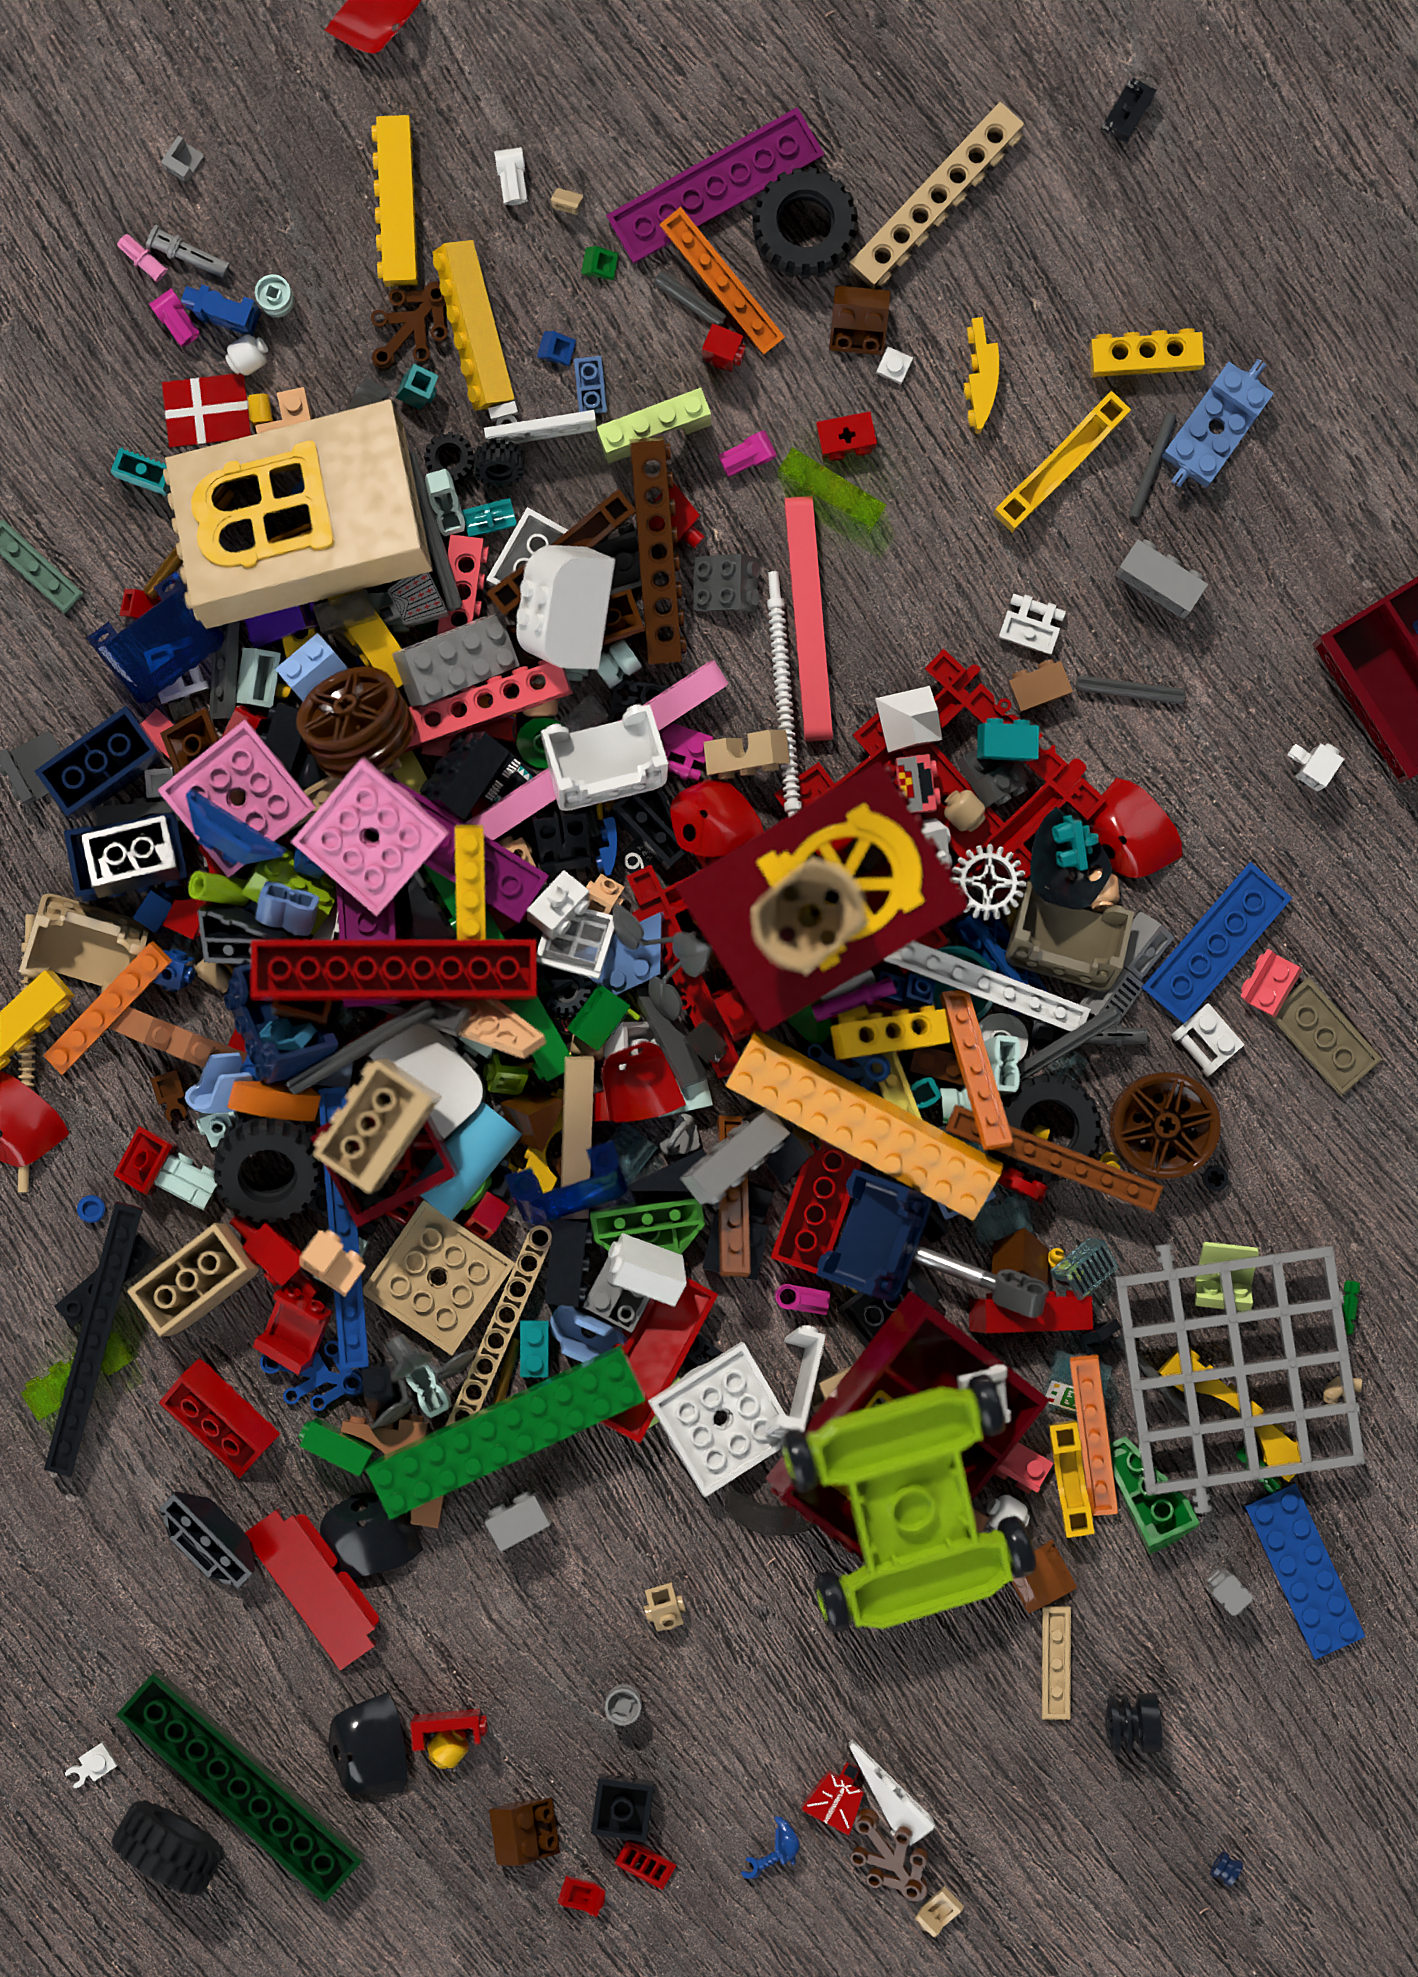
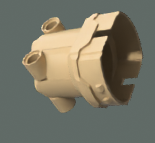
M815 856L792 872L750 909L753 912V932L757 943L764 953L782 967L786 966L794 970H800L805 976L823 962L825 957L836 950L843 942L853 937L865 927L869 921L865 917L864 897L855 880L843 868L836 864L817 860ZM788 886H796L800 891V896L796 901L788 902L785 900L783 892ZM829 889H835L840 894V901L834 906L827 905L824 901V894ZM813 903L820 907L823 917L818 926L808 929L799 923L797 914L803 905ZM785 926H791L796 931V937L790 943H786L780 938V930ZM830 929L835 932L837 940L834 945L824 946L821 943L820 935L823 931Z

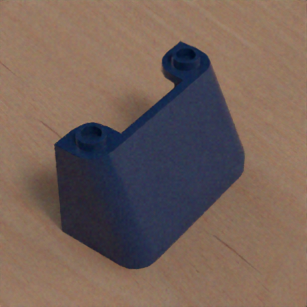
M853 1169L852 1175L847 1180L846 1189L848 1190V1195L855 1200L836 1252L829 1250L819 1258L816 1275L868 1295L894 1302L902 1292L931 1211L932 1200L929 1196Z

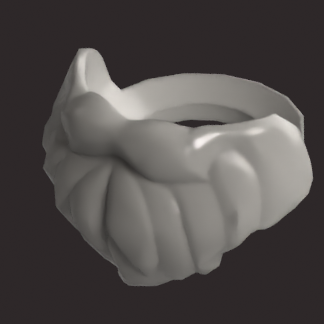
M686 1113L678 1114L679 1120L675 1123L674 1129L659 1144L665 1155L686 1154L700 1146L697 1126L692 1116Z

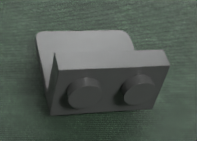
M745 554L696 557L694 560L693 609L698 612L735 610L747 614L757 613V605L759 603V558Z
M45 732L12 751L6 748L0 751V772L3 777L8 775L13 785L9 789L16 801L21 800L29 805L50 794L34 772L61 752L54 736L50 732Z

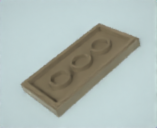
M1310 977L1305 978L1289 993L1276 1017L1267 1014L1339 1096H1343L1383 1060Z

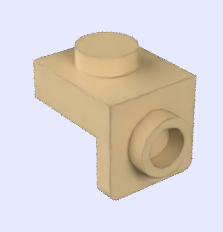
M944 1886L921 1906L915 1918L923 1930L936 1937L942 1928L963 1910L964 1905Z

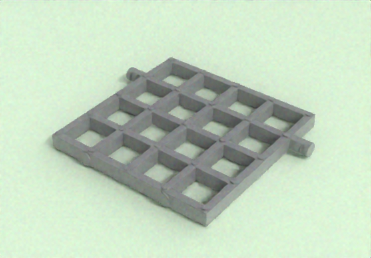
M1173 1243L1155 1246L1156 1252L1160 1254L1157 1257V1262L1161 1263L1162 1270L1114 1277L1147 1495L1194 1489L1195 1495L1192 1498L1193 1502L1197 1504L1194 1507V1512L1205 1513L1212 1511L1211 1505L1208 1504L1210 1494L1206 1493L1205 1488L1208 1486L1365 1464L1358 1420L1360 1408L1355 1400L1342 1312L1344 1300L1342 1292L1339 1291L1333 1246L1329 1245L1173 1268L1172 1261L1175 1260V1257L1170 1252L1173 1249ZM1322 1258L1328 1299L1288 1304L1282 1263ZM1271 1265L1277 1306L1236 1312L1230 1271ZM1219 1273L1225 1314L1184 1319L1178 1278ZM1167 1280L1173 1321L1132 1327L1127 1286ZM1330 1309L1336 1350L1296 1356L1290 1315ZM1278 1317L1284 1358L1244 1364L1238 1323ZM1227 1325L1233 1365L1192 1371L1186 1330ZM1175 1332L1181 1373L1140 1379L1134 1338ZM1338 1361L1344 1402L1304 1408L1298 1367ZM1286 1369L1292 1410L1252 1415L1246 1375ZM1234 1377L1240 1417L1200 1423L1194 1382ZM1183 1384L1189 1425L1148 1430L1142 1390ZM1345 1413L1351 1454L1311 1460L1305 1419ZM1294 1421L1300 1461L1259 1467L1253 1427ZM1242 1428L1248 1469L1207 1475L1201 1434ZM1190 1436L1196 1476L1155 1482L1150 1442Z

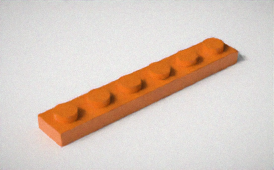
M681 207L659 224V227L762 355L766 354L785 338L783 333Z
M154 941L150 942L43 1056L61 1075L65 1074L168 967L172 960Z
M961 989L942 992L939 998L942 1008L945 1009L948 1029L983 1149L989 1150L1011 1146L1013 1139L970 993Z
M1098 1355L1070 1357L1085 1480L1092 1516L1118 1514Z

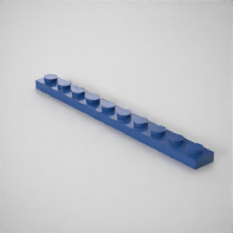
M346 1087L318 1089V1093L321 1095L319 1103L321 1126L330 1122L339 1108L342 1110L346 1106ZM324 1164L329 1231L341 1238L340 1244L343 1245V1250L346 1253L351 1250L360 1256L358 1227ZM349 1180V1182H350V1184H351V1186H352V1188H353V1190H354V1192H355L354 1183ZM360 1275L345 1297L334 1290L341 1369L369 1367L362 1275Z

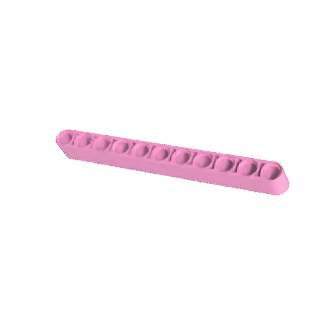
M711 660L642 706L650 704L659 731L723 689L729 682L715 660ZM549 767L468 820L466 824H484V835L495 840L554 801L556 797Z

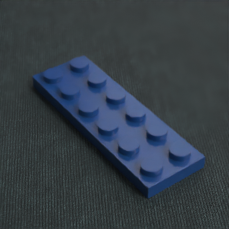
M1249 862L1141 988L1184 1024L1290 902L1292 897L1252 862Z
M1292 1483L1274 1493L1244 1505L1313 1659L1316 1660L1366 1637L1296 1483Z

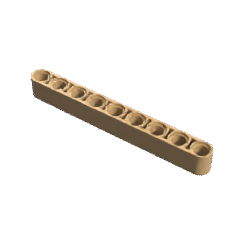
M538 1225L529 1231L446 1426L457 1421L456 1413L459 1410H466L470 1415L481 1410L551 1247L552 1231L547 1226ZM544 1230L548 1234V1241L545 1245L539 1246L534 1243L533 1234L535 1231ZM525 1256L535 1257L537 1260L535 1270L526 1271L522 1267V1259ZM515 1281H521L526 1286V1293L521 1297H517L511 1292V1285ZM503 1307H510L514 1310L515 1319L512 1322H504L500 1318V1311ZM492 1333H500L503 1336L504 1344L502 1347L494 1348L490 1345L489 1336ZM483 1358L489 1359L493 1363V1370L488 1374H484L478 1369V1362ZM476 1384L480 1386L482 1395L479 1399H471L467 1395L469 1385Z

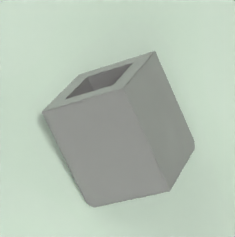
M178 135L162 159L161 164L165 170L188 183L204 159V155L188 145L184 138Z

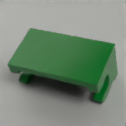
M599 984L567 1029L596 1051H599L630 1008V1005Z

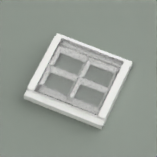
M587 909L582 915L579 916L577 914L570 921L572 922L571 926L563 935L558 934L552 940L546 934H542L536 953V963L599 980L615 932L613 915Z

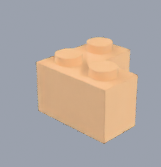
M301 387L278 392L277 397L282 420L255 425L257 434L312 420L305 388Z
M320 1230L300 1257L299 1265L345 1297L364 1271L365 1265L362 1264L364 1259L351 1250L346 1253L343 1250V1245L340 1244L341 1238L333 1232L327 1230L324 1233Z

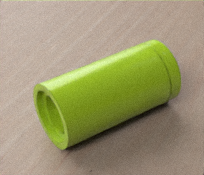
M201 871L195 872L190 878L188 889L193 899L238 907L244 906L249 900L248 897L241 894L247 882L245 879L228 878V876Z

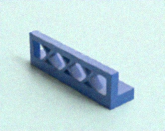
M993 911L989 912L988 920L990 927L983 923L979 915L977 918H973V913L953 926L965 946L985 958L993 972L1027 985H1033V987L1049 993L1036 972L1021 968V973H1019L1005 960L1011 935L1001 920L994 918ZM997 938L1004 942L1005 950L1000 948ZM1008 1008L1011 1014L1015 1017H1018L1022 1014L1019 1011Z

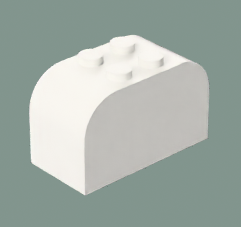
M548 545L534 552L526 564L524 579L520 588L521 600L517 611L516 630L520 646L526 652L561 668L599 669L615 559L590 548L578 546Z
M418 1023L378 1046L369 1056L374 1061L387 1058L442 1096L430 1116L441 1136L448 1139L478 1109L481 1102H484L486 1095L485 1084L482 1077L475 1070L478 1064L468 1053L465 1052L462 1055L456 1049L460 1044L451 1034H443L440 1030Z

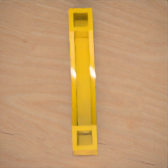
M1110 391L1043 463L998 505L993 515L1013 533L1129 415L1131 409L1116 394Z
M1189 1347L1192 1371L1213 1368L1210 1364L1207 1368L1198 1362L1200 1356ZM1177 1349L1157 1371L1161 1376L1181 1373ZM1219 1379L1194 1382L1195 1392L1219 1398L1239 1412L1237 1391L1234 1384L1230 1382L1227 1386ZM1183 1384L1173 1385L1178 1390L1184 1391ZM1254 1401L1250 1402L1252 1415L1265 1412ZM1280 1423L1253 1427L1261 1447L1263 1461L1268 1466L1300 1461L1296 1437L1290 1440L1283 1433L1286 1428ZM1295 1474L1283 1475L1281 1477L1289 1482Z

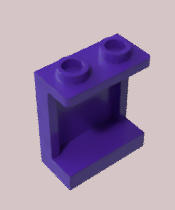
M314 602L244 619L249 639L256 649L270 648L274 646L275 642L303 629H313L321 625Z

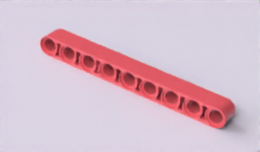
M812 496L784 498L805 742L833 740Z

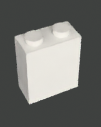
M622 1233L619 1240L612 1243L608 1253V1257L611 1258L610 1272H612L613 1284L675 1306L686 1286L683 1255Z

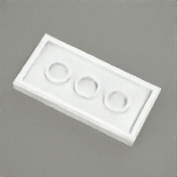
M594 410L485 427L484 432L488 444H491V440H496V443H500V439L505 440V444H508L509 441L517 444L596 431L597 426Z

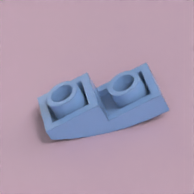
M601 355L574 358L579 412L594 410V413L607 412Z

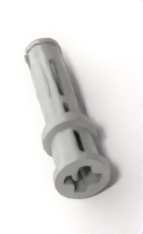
M154 225L146 242V248L148 249L153 247L166 253L170 259L180 258L221 279H224L230 266L229 262H225L183 242L181 236H173L160 230L158 225Z

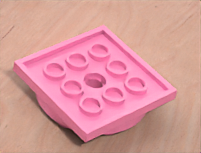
M246 719L158 789V792L197 839L200 837L194 834L186 794L191 788L273 841L316 808V805L290 775L284 764L273 754ZM234 790H241L245 793L246 801L243 805L237 806L232 803L230 796ZM203 846L228 878L244 866L239 862L236 865L231 864L222 857L223 852L215 847L210 850Z
M362 758L291 843L377 916L446 837L449 831L424 811L409 792L399 785L392 783L365 758ZM367 828L378 830L380 835L379 841L372 842L366 837Z

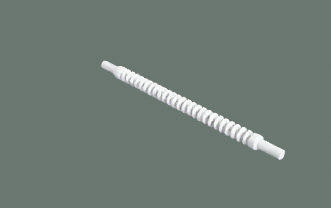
M772 571L768 573L770 599L767 600V605L771 611L768 613V616L772 618L769 624L773 625L770 628V632L773 633L770 639L774 640L771 643V647L775 648L772 650V654L775 655L772 661L776 663L773 666V669L776 670L773 676L777 678L774 684L778 686L775 688V692L778 693L775 699L779 701L776 707L780 709L777 711V715L780 716L777 722L781 724L778 730L787 731L790 764L781 765V768L785 770L782 772V776L785 777L782 783L786 785L783 791L787 793L784 795V799L787 800L784 803V809L788 816L802 809L801 802L798 801L801 795L797 793L800 787L796 785L799 783V779L796 778L799 772L795 770L798 764L794 762L797 760V756L794 755L797 749L793 747L796 741L792 739L795 737V733L792 732L795 726L791 724L794 721V718L791 717L794 711L790 709L793 706V703L789 701L792 699V695L789 694L792 688L788 686L791 680L787 678L790 676V672L787 671L790 665L786 663L789 661V657L785 655L788 653V649L785 648L788 642L784 641L787 638V634L784 633L787 628L783 626L786 620L782 618L785 615V612L782 611L785 608V604L780 593L779 572Z

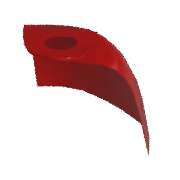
M347 0L324 31L358 50L375 54L381 51L398 32L421 0ZM396 23L399 24L396 30L392 31V27Z
M719 778L706 779L686 788L677 794L671 803L670 814L676 841L680 848L693 854L707 857L725 856L764 832L761 820L750 803L730 782L719 780ZM701 810H705L708 813L706 818L701 816ZM687 824H692L696 829V837L693 841H687L684 838L683 829Z
M1116 778L1102 794L1106 801L1087 820L1086 824L1090 828V833L1099 835L1101 846L1107 844L1114 849L1115 858L1109 859L1112 870L1129 878H1139L1152 874L1181 858L1182 842L1178 830L1164 810L1143 788L1131 781ZM1119 836H1124L1127 839L1125 845L1120 842Z
M647 1041L610 1054L605 1060L602 1069V1080L610 1120L614 1122L644 1120L670 1113L687 1105L662 1049L655 1043ZM644 1048L642 1052L634 1056H628L631 1051ZM627 1064L624 1070H620L619 1065Z
M0 1071V1130L3 1133L2 1137H0V1161L16 1167L26 1166L42 1157L69 1135V1131L56 1110L43 1098L14 1076Z

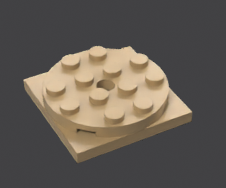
M423 1200L363 1287V1295L441 1349L453 1355L508 1276L515 1262L456 1221L449 1220L430 1203ZM441 1269L446 1273L447 1280L443 1285H436L432 1282L431 1275L434 1270Z

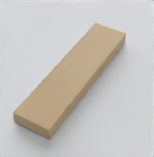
M1044 1606L1042 1607L1041 1718L1070 1720L1071 1607Z

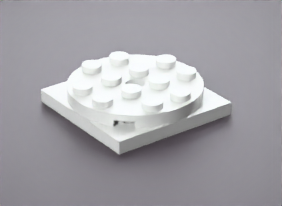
M743 1342L738 1343L710 1362L692 1369L680 1381L648 1400L665 1430L673 1449L680 1456L704 1497L781 1449V1438L765 1434L763 1431L765 1422L778 1414L785 1415ZM724 1410L727 1414L726 1422L722 1425H716L714 1423L716 1411Z

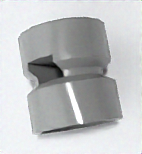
M629 1684L614 1686L606 1696L605 1712L607 1717L617 1725L633 1723L641 1712L642 1699L640 1693Z

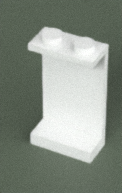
M803 1325L802 1328H797L785 1337V1343L805 1348L790 1416L778 1414L765 1422L763 1433L781 1438L785 1431L794 1428L801 1429L804 1432L826 1336L825 1334L818 1333L817 1328Z

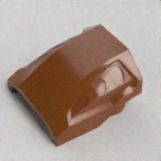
M1052 1539L1036 1550L1033 1549L1036 1569L1031 1575L1017 1578L1012 1574L1013 1581L1011 1582L1028 1614L1077 1588Z

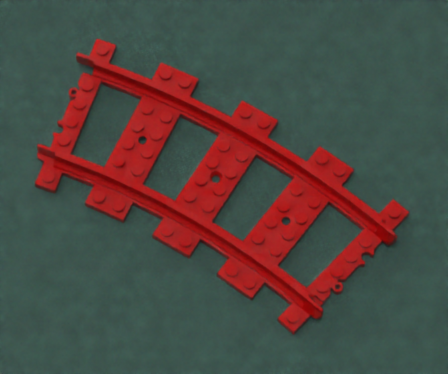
M943 648L924 668L943 687L934 697L941 730L963 708L967 709L982 724L986 723L988 718L1003 719V724H1014V720H1020L1015 714H1006L1011 708L1009 699L1002 698L996 705L994 695L981 683L971 693L964 689L981 670L978 665L973 664L966 670ZM1006 703L1007 708H1002L1001 704ZM876 713L852 735L869 757L838 782H833L820 762H817L796 777L799 779V783L796 785L800 787L797 793L801 795L798 801L801 802L803 808L879 761L882 766L888 763L896 776V780L893 783L898 788L896 758L930 754V761H936L937 777H933L934 788H939L940 799L945 795L949 796L956 790L959 793L964 790H970L978 798L968 781L934 743L888 753L879 713ZM1039 733V739H1040V738H1042V736H1043L1042 733ZM1052 745L1047 750L1039 746L1037 760L1023 761L1045 784L1005 823L990 806L985 808L984 815L986 817L984 821L971 832L968 830L959 831L945 817L944 810L946 806L942 805V803L941 805H936L937 810L935 812L922 813L921 815L926 820L936 818L949 829L951 840L948 842V845L959 858L962 857L967 862L969 858L966 856V851L971 850L974 856H976V847L979 845L982 847L983 853H987V846L991 844L993 846L992 853L996 854L999 847H1003L1001 856L1004 858L1009 852H1012L1013 856L1009 862L1013 864L1017 860L1020 861L1021 864L1014 869L1015 872L1025 871L1024 876L1017 877V881H1024L1030 875L1031 853L1023 843L1037 831L1043 819L1055 807L1060 808L1067 802L1087 821L1106 801L1095 788L1081 777L1086 771L1085 763L1075 758L1068 764L1056 753L1055 745ZM782 787L773 795L784 809V803L787 802L784 799V795L787 793L783 791L784 787ZM853 836L839 837L829 842L843 867H845L850 858L843 851L853 840ZM817 848L814 851L821 861L827 862L820 849ZM695 854L702 868L723 857H707ZM888 858L878 872L872 869L870 873L867 871L858 873L855 870L852 878H892L893 869ZM985 860L971 865L966 873V877L982 875ZM993 861L995 874L998 877L1010 879L1005 867ZM959 863L954 866L961 869L963 868V866ZM652 865L627 875L628 882L640 906V909L635 910L632 915L641 922L663 912L665 918L662 921V938L673 937L676 933L682 932L675 915L688 908L675 885L685 879L662 889ZM989 868L984 880L981 878L980 881H974L985 884L988 891L991 890L992 885L995 887L997 882L990 879ZM966 886L967 892L973 887ZM1010 888L995 889L993 896L1000 902L1008 895ZM861 890V893L869 910L875 915L876 912L884 907L891 891ZM939 927L914 941L935 950L949 943ZM673 942L664 943L668 953L663 960L669 971L680 961L673 953ZM897 965L903 975L910 971ZM681 967L672 975L678 991L686 993V996L680 997L681 1001H687V1005L682 1006V1010H687L690 1006L692 1007L690 1018L697 1033L711 1028L713 1036L692 1046L696 1054L706 1051L718 1079L731 1074L740 1059L733 1045L734 1040L710 997L711 994L702 974L692 977ZM832 1016L830 1019L833 1020L838 1016Z

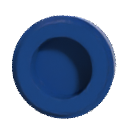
M88 1195L79 1201L77 1213L83 1221L95 1223L104 1217L106 1204L99 1196Z

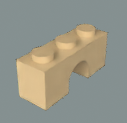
M765 730L747 734L748 749L746 753L743 749L742 738H722L704 742L707 775H718L719 780L735 778V773L739 772L741 776L756 775L757 769H762L763 772L778 771L779 765L790 764L787 731Z

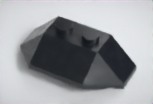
M176 1491L159 1508L169 1539L209 1579L223 1584H230L238 1589L255 1572L249 1537L210 1498Z

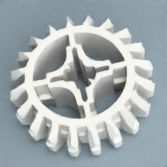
M991 844L987 846V853H983L982 847L979 845L976 847V856H974L971 850L966 851V856L969 858L968 862L962 857L957 860L963 866L962 869L958 867H953L952 869L954 873L959 874V878H951L954 884H959V887L962 885L967 894L966 886L976 887L982 893L983 904L976 902L968 894L971 899L966 902L969 908L963 912L967 913L971 907L974 908L973 918H977L979 912L983 911V919L988 920L989 912L993 911L994 918L999 919V909H1002L1004 914L1008 915L1010 909L1007 904L1009 903L1012 907L1016 908L1019 904L1013 897L1022 898L1024 896V893L1018 891L1017 887H1025L1026 882L1017 881V877L1024 876L1025 871L1015 872L1014 868L1018 867L1021 863L1019 860L1013 864L1009 862L1013 856L1012 852H1009L1005 858L1002 857L1003 847H999L996 854L992 853L993 846ZM985 860L982 875L966 877V873L971 865ZM993 861L1005 867L1010 879L1001 878L995 874ZM989 868L990 879L997 882L995 887L991 886L987 897L985 884L974 881H980L981 878L984 880ZM1010 888L1007 897L1002 902L991 905L995 889Z

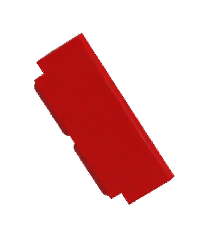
M686 1277V1286L675 1306L650 1298L632 1333L622 1328V1334L627 1339L624 1345L617 1343L613 1345L612 1349L619 1345L623 1346L646 1394V1401L599 1422L600 1424L637 1443L642 1441L655 1416L648 1400L666 1390L672 1384L718 1296L717 1293Z
M277 1508L247 1530L245 1534L249 1537L250 1546L336 1666L339 1670H342L375 1647L377 1642L374 1639L370 1640L367 1634L376 1628L375 1625L379 1621V1615L351 1576L344 1571L337 1574L333 1567L337 1564V1557L305 1514H298L297 1516L293 1514L284 1521L280 1515L282 1511L280 1508Z

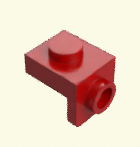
M566 1875L557 1902L561 1906L583 1910L591 1916L597 1917L599 1910L605 1902V1890L595 1882Z

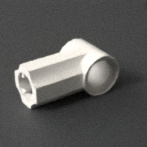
M522 147L494 151L497 173L501 180L504 205L512 206L527 202Z

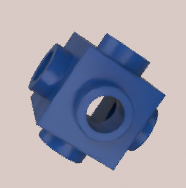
M162 950L172 962L153 983L163 985V989L177 992L190 985L196 972L195 968H193L195 958L186 956V953L181 950Z

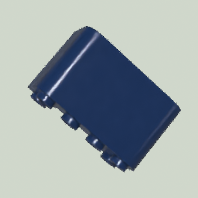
M251 964L234 968L231 980H229L227 994L224 995V1003L227 1010L231 1011L235 1018L236 1031L242 1034L244 1038L246 1053L249 1057L253 1058L256 1075L259 1080H263L265 1084H270L292 1078L336 1052L339 1044L334 1033L327 1034L326 1029L320 1030L315 1026L316 1033L302 1049L279 1050L272 1041L263 1044L259 1033L269 1021L283 1018L271 1015L273 1001L251 1000ZM289 1020L293 1026L304 1024Z

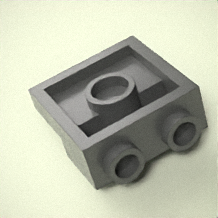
M632 522L624 523L617 529V532L610 534L592 548V550L615 559L610 595L641 586L637 527ZM657 573L654 575L653 581L659 579Z
M977 749L956 761L976 795L985 805V808L994 803L999 807L1012 799L1010 794L1015 798L1028 790L1026 784L1031 780L1019 761L977 759Z

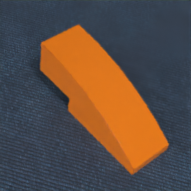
M234 1081L227 1107L232 1110L270 1118L315 1121L321 1095L311 1087L298 1094H293L288 1086L281 1081L265 1084L263 1081Z

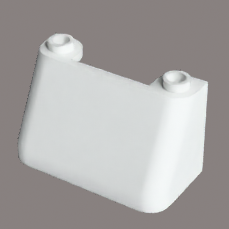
M650 704L645 706L633 705L623 714L622 721L569 733L567 727L554 724L545 730H541L555 797L560 810H573L655 790L662 787L667 781L668 761Z

